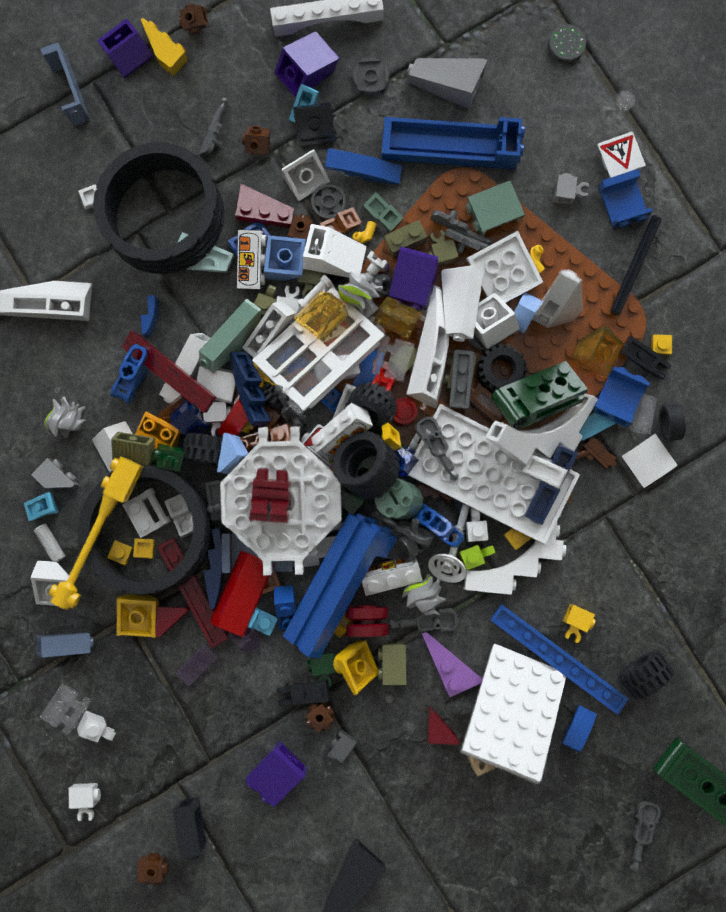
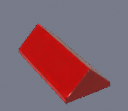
M240 550L210 623L218 628L244 637L270 576L263 575V561L259 557Z

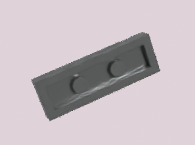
M454 351L449 408L469 409L474 351Z

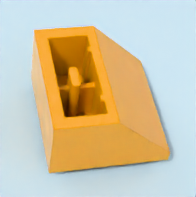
M145 412L135 435L155 438V449H157L158 443L177 447L181 429Z

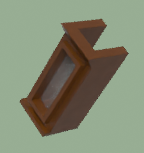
M481 384L477 387L473 385L471 387L469 404L491 423L498 421L507 424V420L492 401V394Z

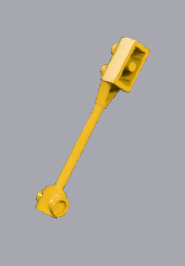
M120 456L119 460L113 459L110 465V469L113 472L110 477L106 476L101 484V487L105 489L99 515L67 581L59 582L58 586L54 584L51 587L48 595L52 597L50 600L52 604L63 609H74L81 595L77 593L78 590L74 583L106 517L110 515L118 501L122 503L128 501L144 466Z

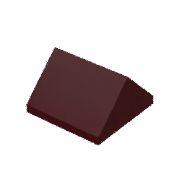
M430 706L427 709L426 737L428 743L451 745L460 743L457 735Z

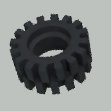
M266 382L261 389L266 399L265 403L281 412L283 405L278 397V393L274 391L275 386Z

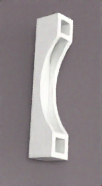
M322 0L270 8L275 37L294 34L308 26L327 21L351 20L369 23L383 20L382 0Z

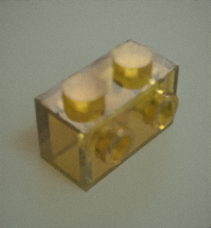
M386 297L378 309L374 323L409 339L417 326L421 312L400 303L396 299Z

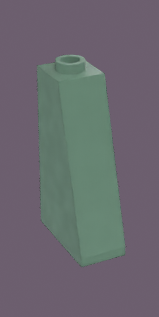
M246 299L199 350L201 366L215 373L230 360L229 354L231 352H240L261 321V309Z

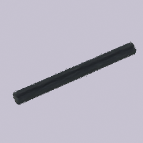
M657 215L651 217L611 307L610 312L616 316H619L623 310L662 221V218Z

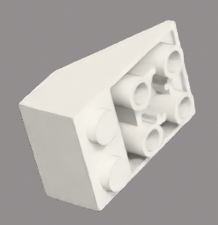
M311 224L303 254V269L348 278L350 271L360 275L366 246L332 228Z

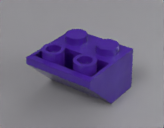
M127 18L97 40L102 51L123 78H126L154 57Z

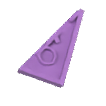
M427 632L422 633L449 697L482 682L480 676Z

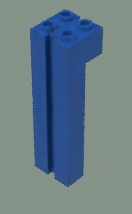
M385 117L382 160L515 170L517 163H520L521 156H523L524 144L521 143L522 138H524L525 126H522V119L499 117L497 125Z
M349 513L283 634L284 638L293 645H297L298 649L310 658H321L376 556L387 558L397 540V537L391 534V529L383 525L382 527L379 526V521L370 516L367 518L360 513H357V515Z

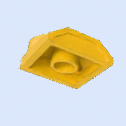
M136 594L119 596L117 598V636L128 635L156 638L157 607H159L157 598L151 595Z
M359 640L348 645L334 658L333 665L335 671L343 674L354 695H357L363 687L378 675V668L366 640Z

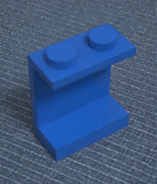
M638 169L604 179L598 186L613 228L618 226L619 228L627 227L633 221H637V223L643 222L648 219V216L653 211L652 207L646 209L637 183L640 177Z
M614 366L592 412L627 428L634 418L633 415L650 382L640 375L628 373V370L623 367L617 368Z

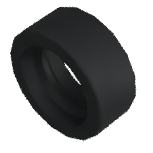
M679 404L661 406L659 424L664 440H682L686 432V421L682 407Z

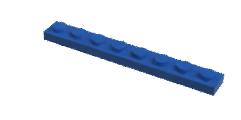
M500 604L490 618L493 623L618 715L629 700L502 604Z

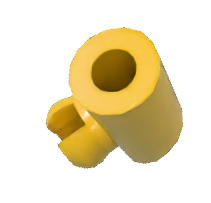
M368 221L365 231L355 232L352 237L353 240L361 244L370 241L377 224Z
M536 245L531 248L529 254L540 274L545 270L540 262L541 254L544 250L542 246Z

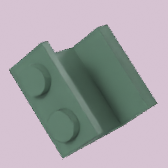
M511 181L469 196L465 205L467 214L471 215L474 220L472 225L475 232H479V235L482 234L483 236L487 230L513 220L515 223H518L525 216Z

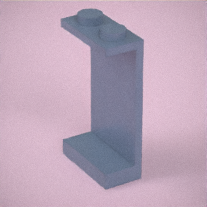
M59 43L41 48L42 55L53 72L62 69L65 71L75 102L61 108L71 124L81 125L90 120L69 59Z
M222 534V573H231L240 550L258 557L236 534ZM295 560L272 561L275 572L294 571Z

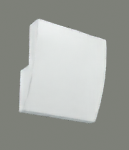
M656 434L622 455V458L644 488L678 466Z

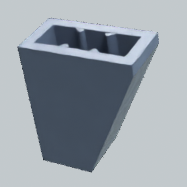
M87 632L36 636V655L39 657L90 653V648H93V637Z

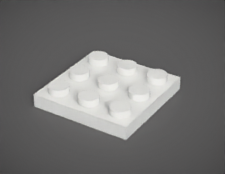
M518 231L466 258L470 266L472 265L484 272L481 289L486 298L496 293L506 303L543 283Z

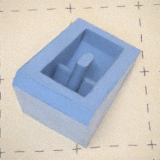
M524 292L514 311L520 328L517 331L522 334L525 333L541 300Z
M228 433L223 434L217 472L230 474L249 454L239 436Z

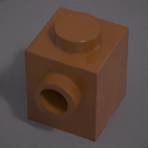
M303 214L300 216L295 215L288 237L306 239L307 242L313 220Z

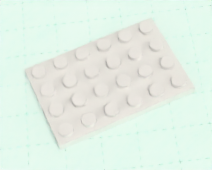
M494 644L489 655L461 753L538 784L541 781L566 676L554 667Z

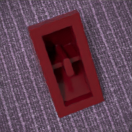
M157 607L156 636L158 638L162 637L190 609L188 607Z

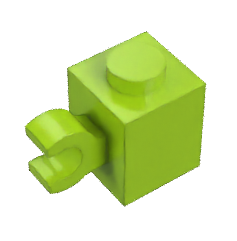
M475 545L458 553L466 570L485 564L483 557L494 554L495 550L493 545L481 550L478 545Z

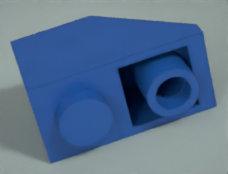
M293 585L274 587V605L279 630L287 629L297 610Z

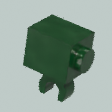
M158 443L157 449H154L152 454V460L156 467L180 472L184 457L183 450L179 447Z
M334 651L323 653L321 658H310V660H307L308 671H312L313 676L321 675L318 681L328 680L329 687L332 686L329 674L336 673L333 665Z

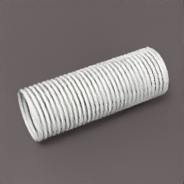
M43 524L34 530L52 562H58L66 557L47 524Z

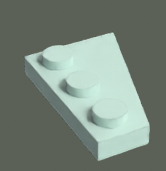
M182 232L178 242L188 236V234ZM214 246L210 253L206 254V257L186 270L227 273L234 259V254Z

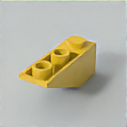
M142 17V24L160 66L174 76L188 61L185 48L179 43L175 44L167 33H161L152 21L148 22Z

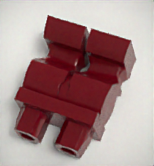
M258 468L256 478L253 479L250 502L252 507L249 512V520L268 521L269 511L267 506L271 501L272 508L269 522L288 523L289 512H287V508L290 504L291 487L288 470L277 469L276 480L269 479L268 468Z

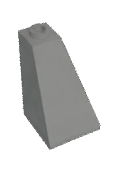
M416 58L414 64H410L406 75H408L409 84L469 109L484 77L487 60Z

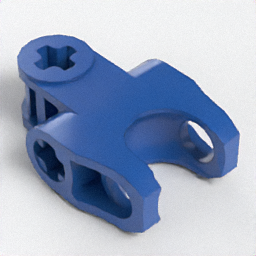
M135 344L129 349L119 368V376L111 389V397L124 400L127 404L132 402L138 386L143 383L149 371L144 365L147 358L146 348ZM139 349L142 351L143 355L140 360L132 357L135 350Z
M424 503L420 512L414 518H411L418 519L421 527L433 532L437 538L452 548H458L464 540L463 534L453 527L450 521ZM452 533L458 534V539L455 542H449V536Z

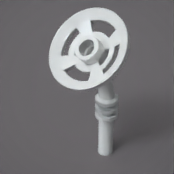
M462 504L458 523L454 526L463 535L465 534L463 531L466 530L464 526L470 506ZM457 533L452 534V542H455L458 539ZM450 547L448 555L436 554L430 558L428 567L435 577L449 583L460 582L465 578L466 568L459 559L455 558L458 548ZM436 559L438 560V561H437V567H436L435 564H434V561H435ZM441 571L445 573H452L453 576L443 574Z

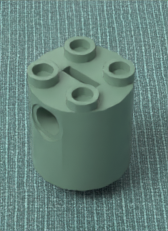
M397 478L394 485L386 493L375 497L377 509L386 517L409 520L420 512L423 506V496L416 485Z

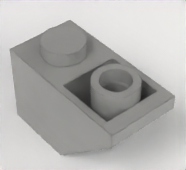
M47 458L31 474L47 489H71L80 486L76 482L78 479L71 472L66 473L62 469L64 465L57 459Z

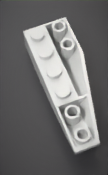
M562 270L541 300L532 320L547 328L574 321L583 310L581 279L572 271Z
M51 281L0 290V315L89 321L92 283Z
M434 287L407 391V395L432 408H437L446 371V356L449 343V335L446 334L443 291L437 287Z

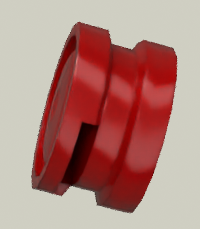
M407 397L397 399L395 402L397 403V412L393 421L398 425L407 426L416 419L418 413L417 406L412 399Z

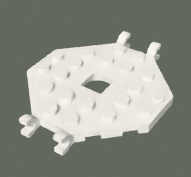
M300 426L290 428L291 441L268 442V427L258 428L259 443L220 483L222 523L234 532L263 561V575L272 574V561L295 560V575L303 574V559L342 519L341 483L334 476L333 472L300 442ZM258 468H268L269 479L276 480L277 469L288 470L289 481H291V510H287L289 512L288 523L269 522L272 508L271 501L267 506L269 511L268 521L249 520V512L252 507L250 504L253 479L256 478Z

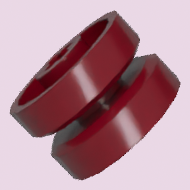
M358 605V607L347 608L346 618L348 620H358V623L346 625V636L374 637L389 635V625L385 622H376V620L388 618V607Z

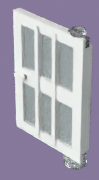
M332 287L252 361L276 385L283 386V391L290 398L286 402L287 405L300 417L309 408L311 409L380 345V342L385 339V330L379 324L374 326L353 305L344 303L340 299L339 293Z

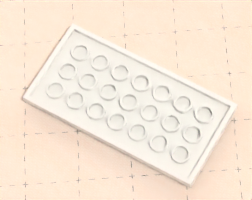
M439 404L433 418L436 419L438 426L441 427L439 430L441 437H444L445 442L449 446L445 454L454 466L455 472L459 475L458 480L453 481L450 479V474L446 472L439 457L431 455L425 440H421L405 474L542 544H546L580 474L570 469L543 525L524 516L541 480L523 472L526 464L513 460L488 441L485 436L490 430L489 428ZM535 451L533 452L534 455L551 462V459Z

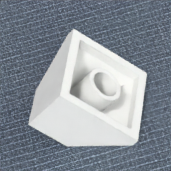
M37 561L31 575L36 604L56 606L50 602L52 597L48 593L54 584L58 586L59 582H66L69 577L57 562Z

